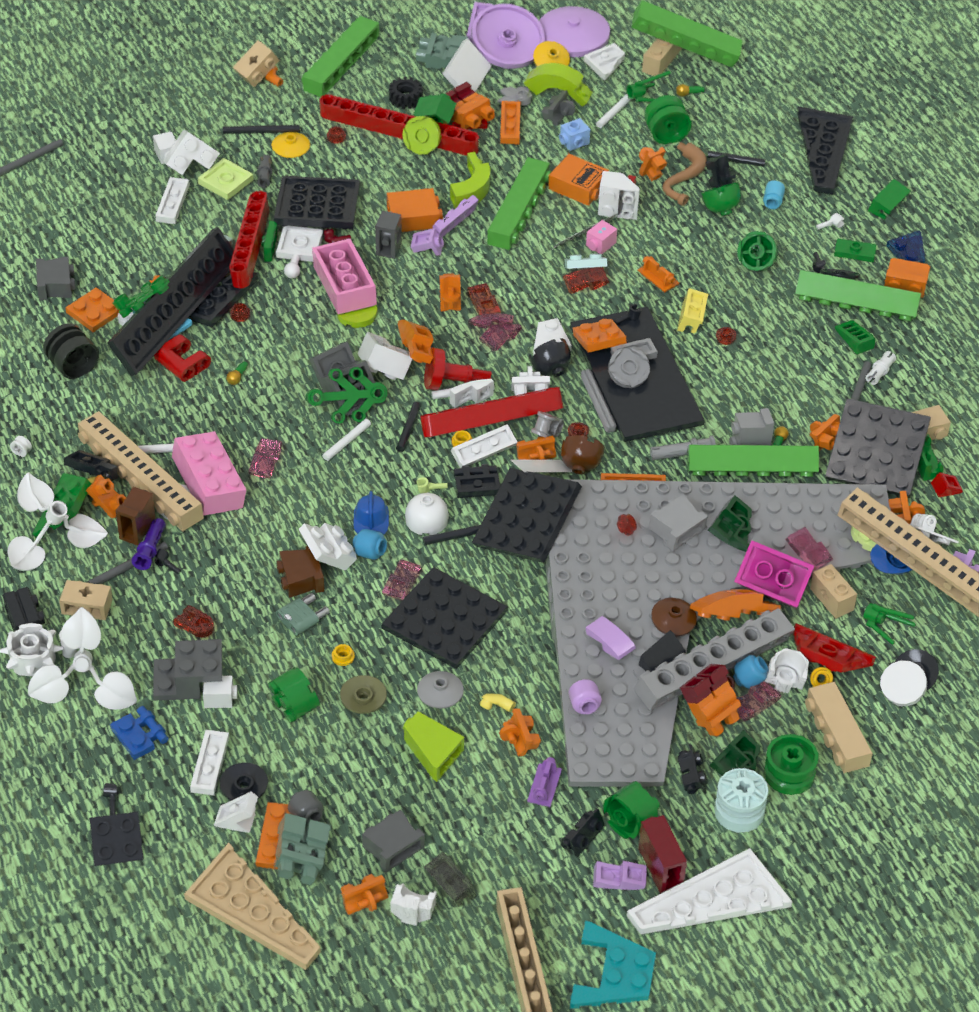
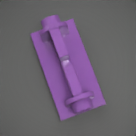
M548 757L542 764L539 763L527 802L551 807L562 768L557 767L554 758Z

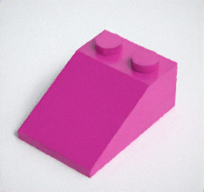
M751 540L734 582L797 609L814 565Z

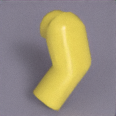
M486 693L480 701V706L487 710H490L492 705L495 704L511 712L516 706V702L502 694Z

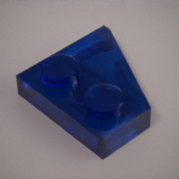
M920 230L887 241L886 246L897 259L925 264Z

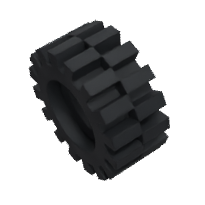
M399 77L397 81L394 79L389 85V101L393 106L396 104V108L402 106V109H405V107L411 109V106L415 108L419 98L423 97L422 83L417 79L413 81L412 77L410 79H407V77L401 79Z

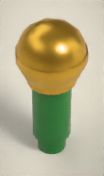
M680 84L676 88L677 95L681 97L705 91L704 86H688L685 84Z
M243 361L235 370L229 372L226 377L227 382L231 385L238 384L241 380V375L247 369L248 363Z
M780 426L775 429L773 445L781 446L783 441L788 438L789 432L787 428Z

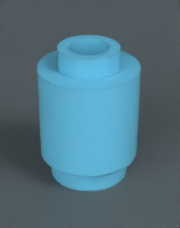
M770 181L766 184L763 202L767 208L777 209L782 204L785 192L783 183Z

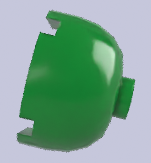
M738 182L701 192L706 208L713 213L720 212L721 216L733 213L732 209L737 207L741 201V189Z
M754 231L748 233L739 242L737 255L744 267L750 271L761 272L768 270L774 265L778 257V247L773 237L765 232Z

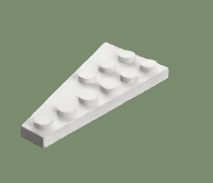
M749 848L628 910L627 917L641 935L788 908L792 906V900Z

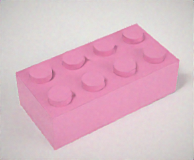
M351 239L312 248L314 269L337 314L377 305L376 286Z
M216 432L175 438L172 458L190 493L202 503L203 516L243 508L246 488Z

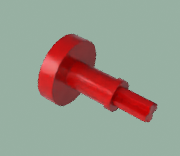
M431 348L433 359L430 364L426 363L424 372V385L426 389L439 390L443 379L464 383L491 379V371L473 369L472 365L445 362L444 349Z

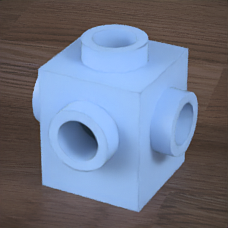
M581 118L565 123L560 127L559 140L569 151L585 146L590 141V128Z

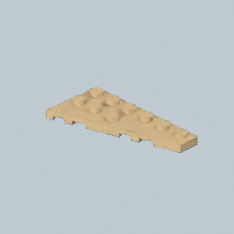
M230 843L224 847L184 894L185 900L305 970L308 969L321 952L317 942L303 926H299L289 910H285L279 903V899L260 877L249 869L246 861L235 853Z

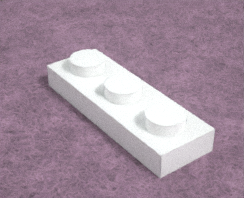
M170 177L155 215L156 222L176 223L190 186L189 179Z
M507 424L457 445L451 449V452L459 467L462 468V466L474 464L516 446L517 440Z
M205 730L190 786L191 793L215 795L229 741L228 732Z

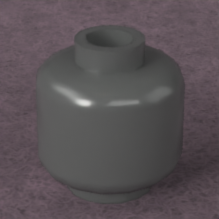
M302 790L292 795L288 803L290 814L306 818V825L309 820L319 822L322 818L323 804L312 791Z

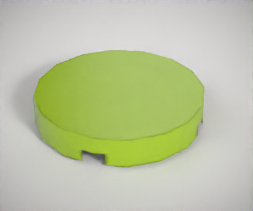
M417 116L406 123L403 130V141L412 152L418 155L428 154L434 151L440 143L441 130L432 118Z
M374 305L337 314V318L345 326L348 324L352 328L366 327L377 318V306Z

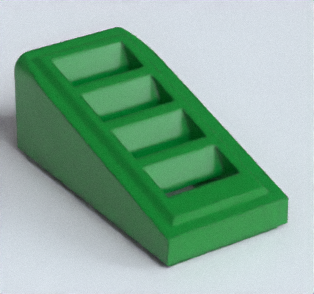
M850 320L835 326V330L856 355L874 349L876 338L855 321Z

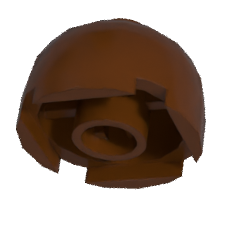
M567 436L565 440L563 439L561 446V457L564 464L576 474H584L596 469L602 461L605 450L604 445L600 441L594 439L593 443L587 441L588 437Z

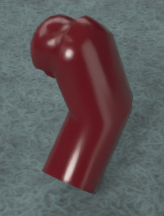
M333 229L324 230L323 238L327 243H334L351 239V235L336 236Z

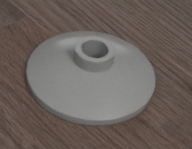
M436 671L425 675L417 687L420 700L424 704L438 709L448 708L458 703L464 691L461 680L454 674L445 671Z

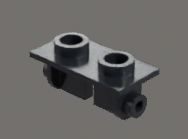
M689 744L690 751L683 750L678 756L681 773L690 771L681 775L684 790L688 794H695L697 790L702 789L703 793L707 794L705 784H708V779L705 771L701 770V765L704 764L700 751H695L692 744Z
M596 808L594 811L585 812L574 825L578 830L571 829L562 838L561 846L565 850L573 849L577 858L605 826L599 808Z

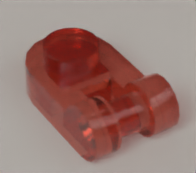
M187 605L183 609V613L177 615L172 621L175 627L181 630L184 629L200 638L208 637L214 632L213 619L191 605Z

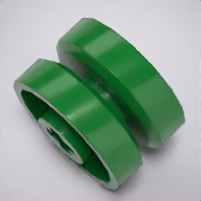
M660 96L654 99L644 111V119L654 140L659 144L679 142L691 130L692 121L682 100L677 96Z
M795 734L780 735L773 739L767 748L764 766V777L769 786L781 794L787 795L802 794L810 789L815 781L819 758L816 746L809 739Z

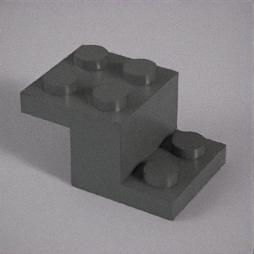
M347 341L309 358L323 392L346 391L336 381L330 380L328 373L333 368L340 369L343 377L358 390L366 388L358 380L350 378L349 370L352 367L361 368L363 375L372 383H375L367 361H355ZM355 369L353 371V376L357 377L359 375V371ZM334 371L332 374L334 379L339 375L337 371ZM378 389L375 390L376 397L380 396ZM366 398L358 399L345 416L352 414L355 409H359ZM337 400L339 407H341V405L346 400Z
M222 639L175 641V658L154 659V701L200 699L201 682L222 681Z

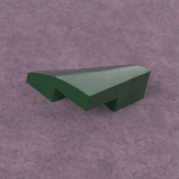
M734 495L722 508L708 528V531L726 544L746 552L750 545L748 543V534L751 532L749 520L752 517V509Z
M743 730L709 766L722 776L733 769L745 768L755 771L757 765L756 758L759 755L761 746Z

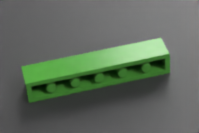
M641 0L634 11L631 28L729 67H733L740 57L743 40Z
M359 16L355 22H352L339 39L333 42L332 46L323 53L322 57L317 62H314L312 67L303 74V91L319 97L326 95L379 37V22Z
M527 158L488 229V245L510 250L512 245L517 243L519 232H523L526 219H530L533 206H537L539 195H543L546 182L549 183V174L552 172L549 171V162Z
M800 270L795 292L801 301L811 302V299L819 300V304L831 306V303H836L842 309L851 310V307L859 308V312L871 314V311L879 312V316L891 318L892 314L899 316V320L911 322V319H916L921 293L804 270Z
M688 445L687 472H693V476H706V472H714V476H727V472H736V476L741 477L749 476V473H757L758 477H769L770 473H779V477H792V473H800V477H813V473L819 472V446Z

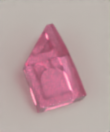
M494 324L479 339L483 344L496 352L507 339L512 340L521 331L522 327L519 324Z

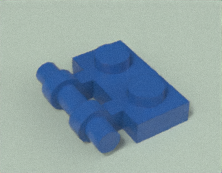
M140 706L137 709L139 718L134 719L130 713L110 724L111 730L134 760L155 750L153 741L158 739L161 744H164L169 740L165 734L166 730L155 721L154 714L144 706ZM147 725L151 731L145 733L142 727Z

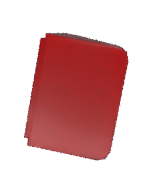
M939 472L931 481L938 497L963 492L957 478L953 475Z

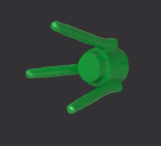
M671 71L627 85L626 93L628 98L635 99L636 102H652L654 98H645L643 96L646 94V88L655 86V83H646L671 74Z
M870 603L863 615V618L867 620L866 626L874 629L892 645L895 643L894 640L876 624H882L887 617L912 627L916 625L914 622L904 619L913 620V615L885 608L875 603Z

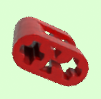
M177 335L166 342L154 355L156 361L183 382L188 381L208 368L211 363V357L204 351H197L186 359L182 358L181 355L188 352L191 347L190 340L183 335Z

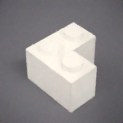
M183 129L163 160V163L183 175L193 159L207 169H210L220 153Z
M370 332L366 333L357 353L361 360L367 361L371 372H383L386 377L396 380V378L403 380L412 361L409 351L390 345L386 338Z

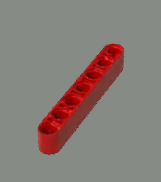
M255 191L250 194L230 263V274L235 288H245L251 283L270 212L267 193L264 191Z
M552 387L421 415L420 419L424 437H432L537 414L538 411H554L562 409L564 406L560 387Z

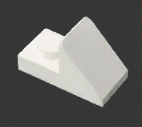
M249 792L221 805L214 826L250 833L255 817V805L258 796Z

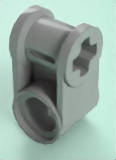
M538 411V419L531 432L542 437H558L563 429L564 420L546 412Z

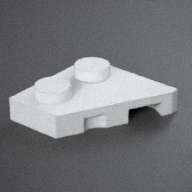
M615 43L584 55V62L603 80H606L625 59V52Z
M558 318L538 322L534 350L543 343L553 339L556 342H562L560 338L566 340L571 351L572 345Z

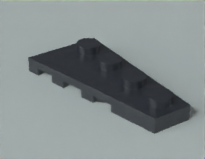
M253 272L251 283L245 288H235L232 284L231 275L221 281V286L215 287L188 318L193 322L213 327L258 280L257 273Z

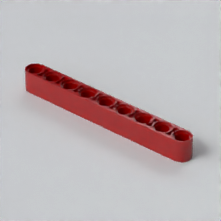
M330 94L321 96L319 100L320 116L324 119L403 139V130L406 123L416 117ZM436 122L441 130V139L437 148L466 156L467 153H478L479 135L476 132Z

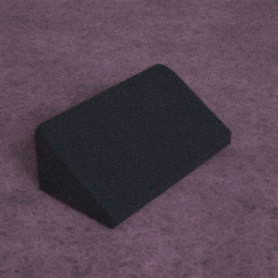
M670 630L641 655L638 665L645 671L649 670L652 672L663 662L670 663L681 653H686V650Z

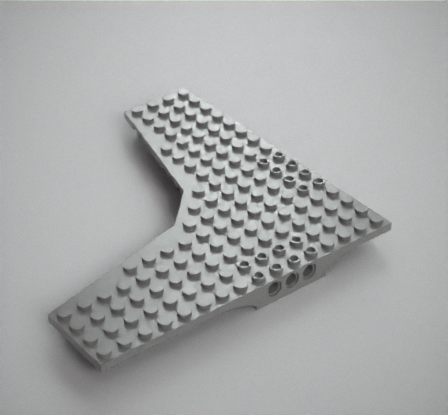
M566 479L579 482L582 488L546 558V577L552 640L555 643L558 664L568 786L624 787L633 781L639 782L642 787L663 786L679 696L649 711L634 690L639 681L638 677L645 672L638 664L641 655L665 635L654 626L651 619L652 609L658 601L665 598H678L691 604L702 597L719 591L746 588L734 582L746 552L726 544L708 531V528L722 508L734 495L752 509V517L749 520L751 532L748 534V543L750 544L752 540L814 565L813 574L814 571L830 564L838 572L843 568L851 567L855 569L868 563L873 565L870 558L871 551L863 549L862 544L853 540L851 536L852 526L837 515L841 503L857 487L891 511L886 485ZM684 494L698 512L703 511L708 518L705 529L672 551L666 546V540L648 529L650 515L657 508L661 509L666 506L672 498H678ZM695 611V612H696V616H697V621H698L701 617L698 616V615H697L698 612ZM603 616L622 630L635 644L636 649L618 660L604 652L602 643L588 636L585 627ZM690 633L677 637L686 651ZM579 680H591L598 686L602 702L600 707L592 714L577 713L570 702L569 689Z

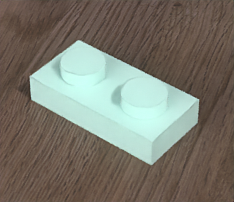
M590 254V258H582V255H570V259H565V267L567 269L607 267V258L602 257V254Z

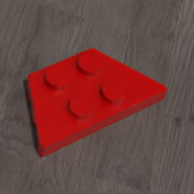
M797 623L794 625L793 637L797 651L801 652L809 662H817L826 666L830 671H838L840 673L870 667L875 663L876 657Z

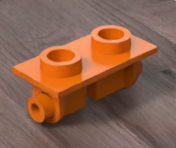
M652 256L644 257V266L639 268L638 272L665 293L679 285L674 274L670 273L663 266L660 267V264Z

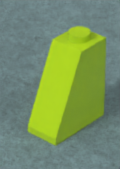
M419 711L404 723L405 742L432 779L437 782L464 751V737Z

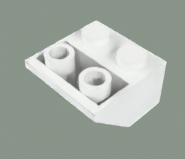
M603 171L599 191L598 215L610 217L618 213L615 216L617 218L637 220L640 188L623 173Z

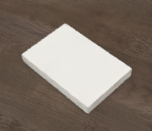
M467 38L461 43L442 74L454 87L467 81L471 84V89L476 92L492 65Z

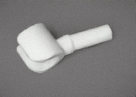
M835 213L831 216L830 220L818 224L816 227L821 229L834 224L837 228L844 226L842 221L844 218L840 214Z

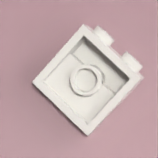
M304 523L299 528L316 560L342 570H347L356 561V552L353 550L352 545L347 542V537L339 526L324 523L319 528Z

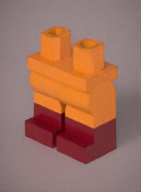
M467 81L445 93L451 97L452 101L457 103L451 120L461 124L463 129L468 127L478 128L481 120L484 118L488 121L494 119L495 113L494 109L490 107V99L473 91L471 84Z
M720 664L708 665L697 676H694L679 687L696 718L697 725L705 727L711 736H719L724 732L721 724L722 720L725 721V724L730 725L740 719L737 709L742 706L739 699H736V693L728 682L726 666Z

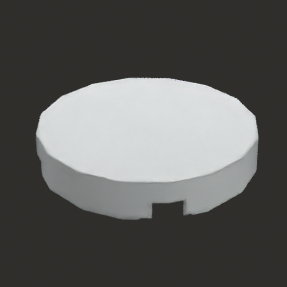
M898 661L892 663L884 670L880 686L887 700L897 706H910L916 704L925 694L927 679L919 665L911 661Z

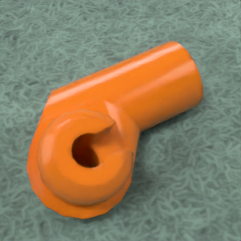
M275 66L266 74L265 79L279 87L283 84V79L276 75L278 68Z

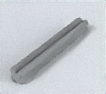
M590 369L582 370L580 377L607 433L616 431V423Z

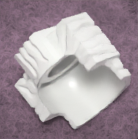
M785 648L771 658L765 682L774 684L775 690L783 693H789L791 687L802 690L807 680L809 661L801 652Z
M403 883L401 885L397 884L390 902L391 913L401 919V922L417 926L418 922L431 918L436 904L437 891H434V893L430 892L429 895H419L410 891Z

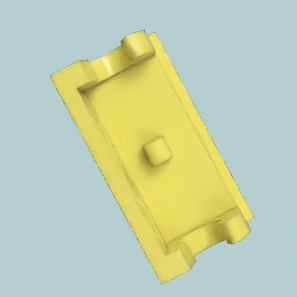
M691 288L688 289L682 304L677 331L683 332L686 326L689 325L693 327L691 333H696L699 325L703 323L708 298L707 293Z

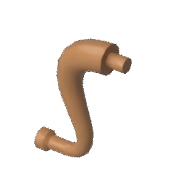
M680 142L677 149L683 152V157L691 161V165L669 177L664 182L662 188L667 196L676 200L679 205L684 206L688 202L689 196L672 190L671 186L701 174L706 167L707 159L704 152L692 143L685 145Z

